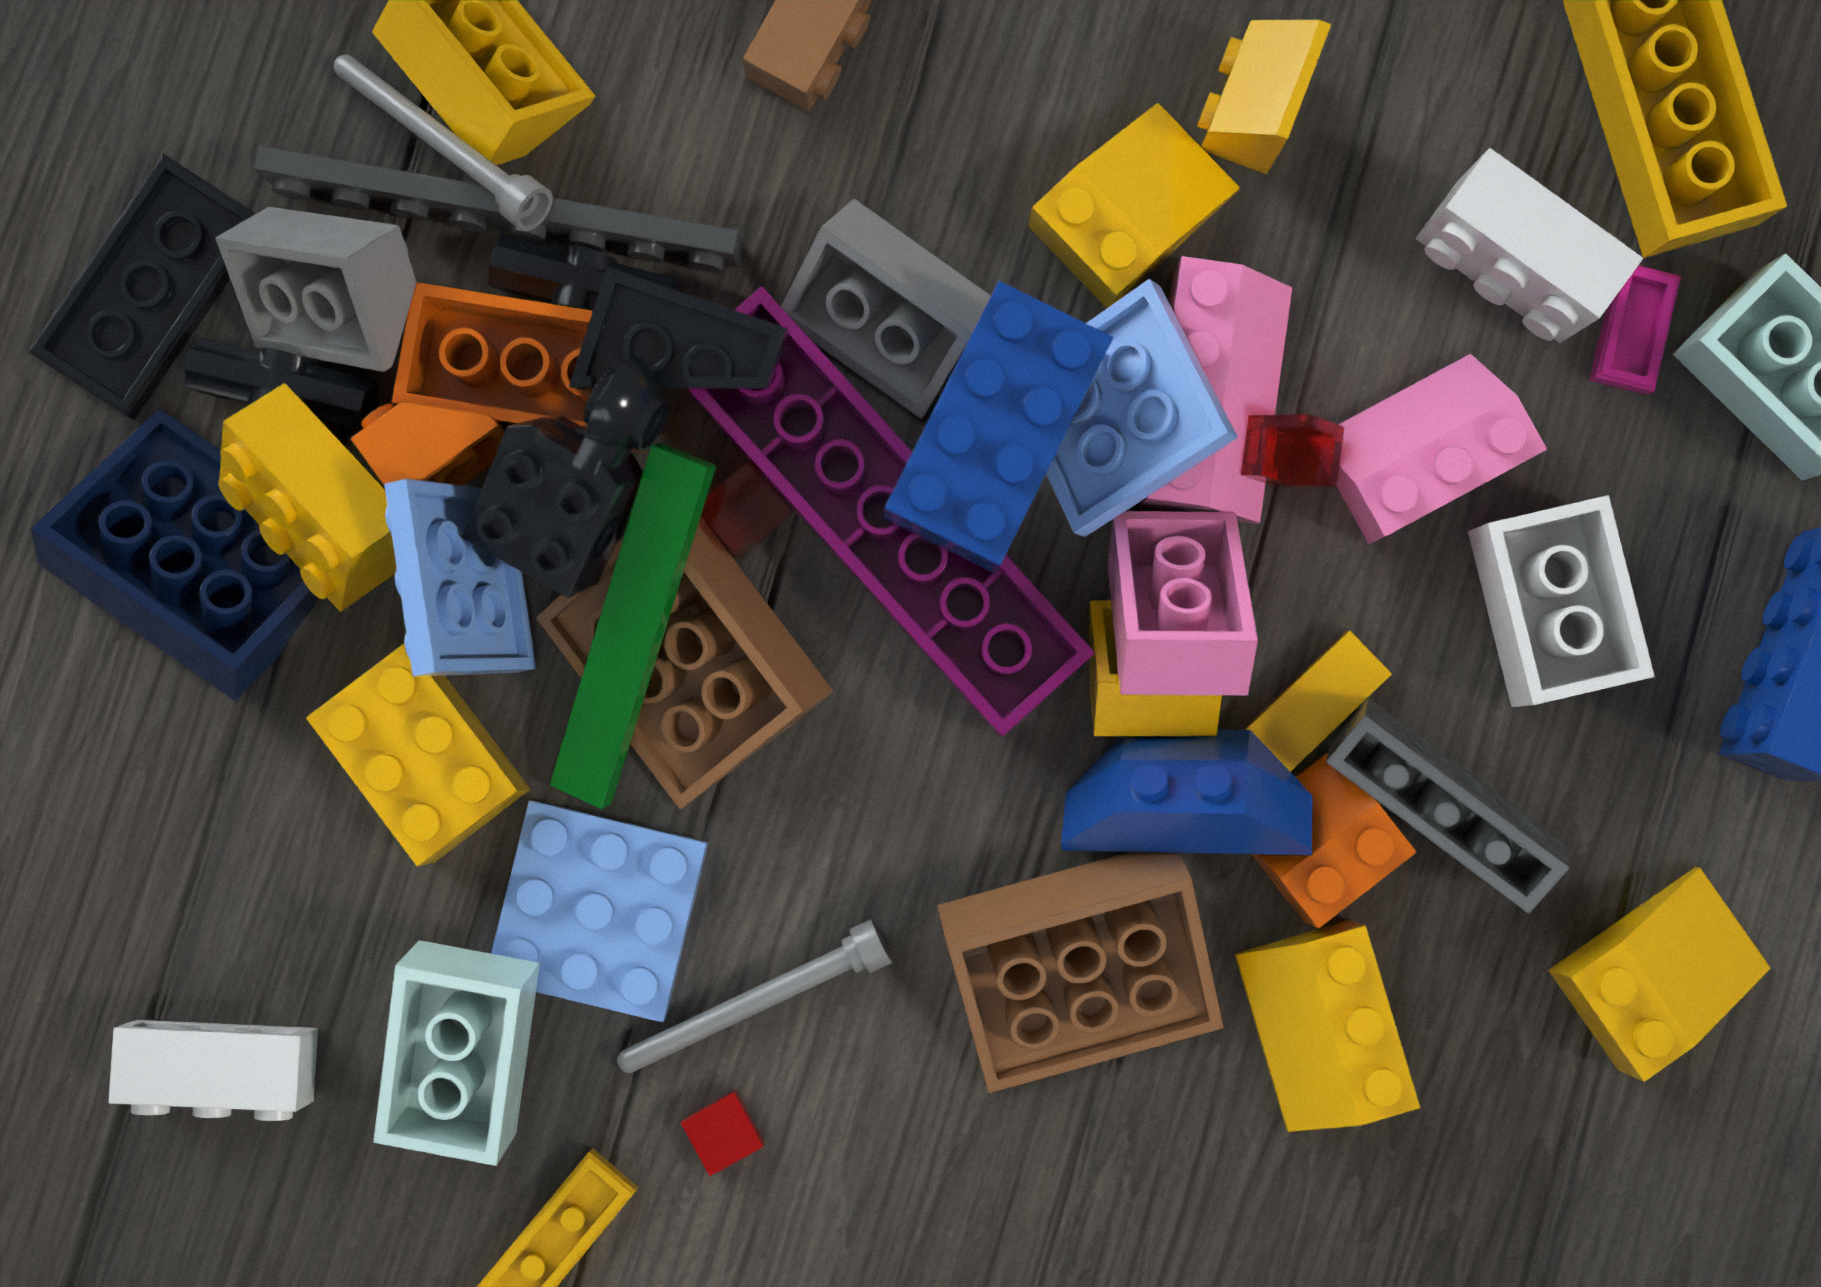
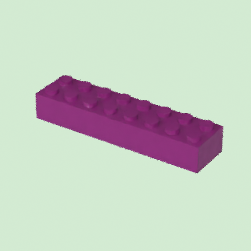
M761 286L740 304L735 311L789 329L770 389L685 390L998 737H1003L1094 655L1095 652L1007 555H1005L995 574L884 519V508L912 451Z

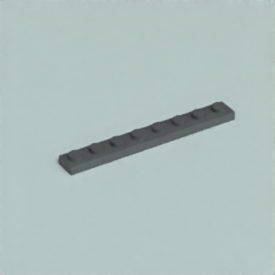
M260 145L258 146L254 170L273 186V192L292 199L309 200L310 193L332 196L331 201L333 203L354 210H368L369 203L391 207V213L410 220L426 221L428 213L450 217L452 225L472 231H485L487 224L508 227L509 234L520 239L543 242L547 234L569 238V245L586 247L600 252L604 251L605 245L626 248L628 249L627 254L630 257L647 262H663L664 255L687 259V266L703 272L721 273L723 266L739 268L743 248L738 230L553 198L551 209L540 225L530 231H521L500 214L499 206L495 202V195L480 184Z

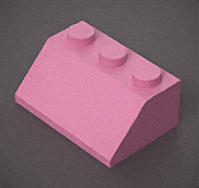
M1472 354L1461 358L1311 439L1368 544L1388 536L1547 450L1518 396Z

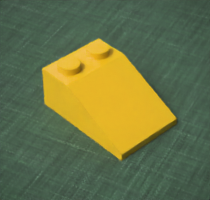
M1156 103L1079 163L1032 207L1028 227L1106 308H1109L1139 285L1234 196L1240 187L1159 103Z
M1694 867L1548 969V971L1617 1070L1645 1082L1695 1047L1771 967L1701 868Z

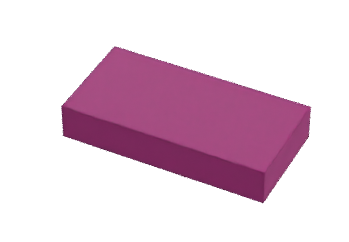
M1637 266L1605 310L1589 381L1644 395L1655 391L1681 276Z

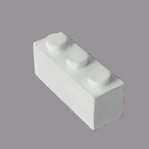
M135 1020L114 1027L109 1103L131 1104V1113L136 1115L167 1114L170 1112V1106L193 1107L192 1115L199 1118L231 1116L232 1109L254 1110V1119L282 1121L292 1119L293 1112L314 1102L318 1028Z

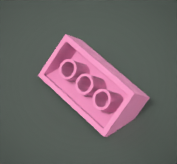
M1186 256L1180 258L1172 274L1169 304L1238 438L1140 501V507L1170 512H1236L1237 521L1260 523L1292 287L1245 265Z

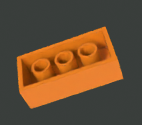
M417 282L407 314L392 403L398 405L400 402H409L490 415L506 429L508 426L546 416H564L580 426H587L583 420V414L593 388H570L569 385L593 311ZM633 448V450H632V452H638V453H644V454H646V451H647V450H645L644 452H641V451H638V450L635 449V448Z

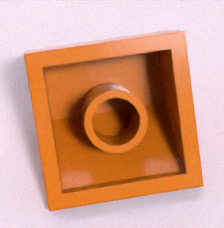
M400 402L395 407L393 404H386L371 412L361 422L363 430L350 439L383 485L403 479L464 486L491 467L506 428L490 415Z
M1324 753L1295 776L1312 794V855L1251 854L1302 921L1318 929L1417 853L1381 805L1371 795L1326 763L1328 753Z

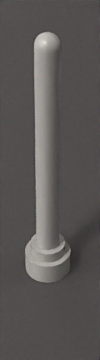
M340 55L335 59L334 71L340 78L495 195V202L499 206L500 214L521 231H530L544 221L553 202L552 193L548 188L530 175H508L352 56Z
M873 919L867 920L850 929L851 935L841 940L843 946L622 1050L617 1057L619 1069L625 1073L635 1072L852 968L856 973L865 969L869 973H873L892 964V957L878 926Z

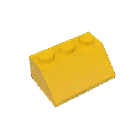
M388 0L372 30L374 36L453 133L496 166L526 156L588 107L596 97L518 0Z
M1347 920L1234 953L1284 1124L1288 1132L1361 1126L1420 1108L1365 925Z

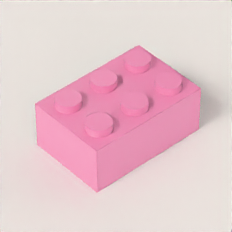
M1125 511L1112 519L1107 566L1120 695H1248L1258 639L1236 512Z

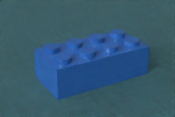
M998 281L884 508V519L996 574L1114 337Z
M1821 527L1803 531L1802 535L1797 536L1787 550L1784 567L1788 569L1782 588L1771 597L1764 610L1763 624L1767 625L1759 647L1752 650L1744 663L1741 678L1745 681V685L1739 701L1729 708L1720 727V736L1724 740L1718 754L1785 781L1821 782Z

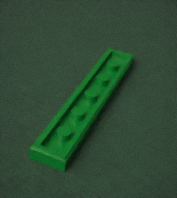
M663 443L651 445L550 782V786L600 809H604L612 804L716 469V465Z

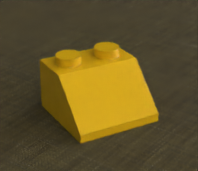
M1251 20L1242 40L1231 37L1217 71L1228 75L1221 95L1213 92L1209 93L1197 123V127L1207 130L1201 148L1207 153L1266 175L1289 138L1331 24L1322 20Z
M1090 600L1089 647L1095 652L1089 658L1090 703L1094 736H1217L1222 695H1120L1111 600Z

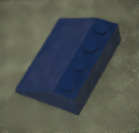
M159 408L31 528L37 563L236 702L277 658L319 598L308 589L301 577V569L286 553L279 555L268 546L260 533L259 524L245 509L242 511L236 510L223 496L218 485L221 450Z

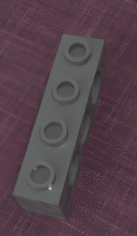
M1366 698L1331 740L1326 763L1528 914L1570 869L1566 844L1370 698Z

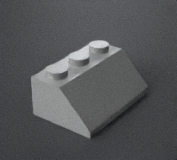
M853 199L821 226L781 308L813 343L922 419L944 390L991 295L856 199Z
M267 207L215 237L256 348H272L303 357L385 372L393 366L417 283L408 256V248L402 237L399 225Z

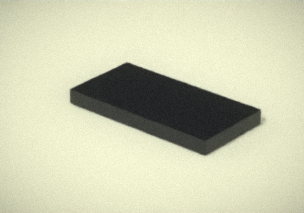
M162 153L27 352L117 411L135 420L230 280L215 237L256 213Z

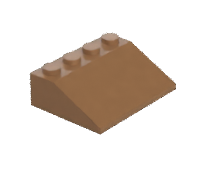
M700 517L630 743L680 810L791 727L834 692L702 517ZM623 538L615 545L597 584L570 598L561 594L536 617L537 621L580 678H582Z
M1127 852L937 905L989 1093L1224 1028L1192 878L1180 853Z

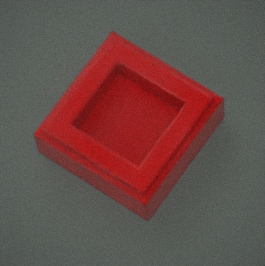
M736 1089L688 1115L680 1122L709 1177L765 1145V1141Z

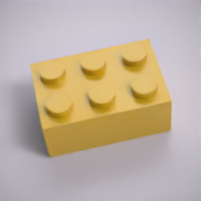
M286 383L223 421L220 476L218 481L223 496L236 510L242 511L245 509L259 524V530L263 539L274 552L279 555L286 553L301 569L300 574L304 583L319 599L327 597L342 612L395 574L397 566L392 533L387 526L385 517L387 507L385 489Z
M402 644L306 717L417 867L438 861L531 790L445 675L413 676L411 660L406 653L405 644Z

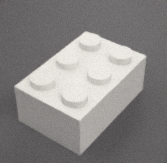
M1491 148L1456 182L1415 238L1426 246L1424 249L1425 253L1433 262L1445 269H1458L1475 282L1473 284L1474 289L1483 298L1497 305H1504L1505 303L1524 317L1522 322L1530 332L1544 340L1551 341L1554 339L1559 343H1562L1598 320L1643 259L1639 254Z
M1609 495L1487 523L1468 531L1511 707L1537 705L1655 677Z

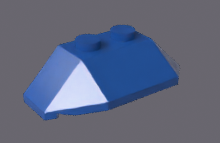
M1217 729V736H1120L1066 792L1061 847L1062 851L1312 855V794L1251 730Z

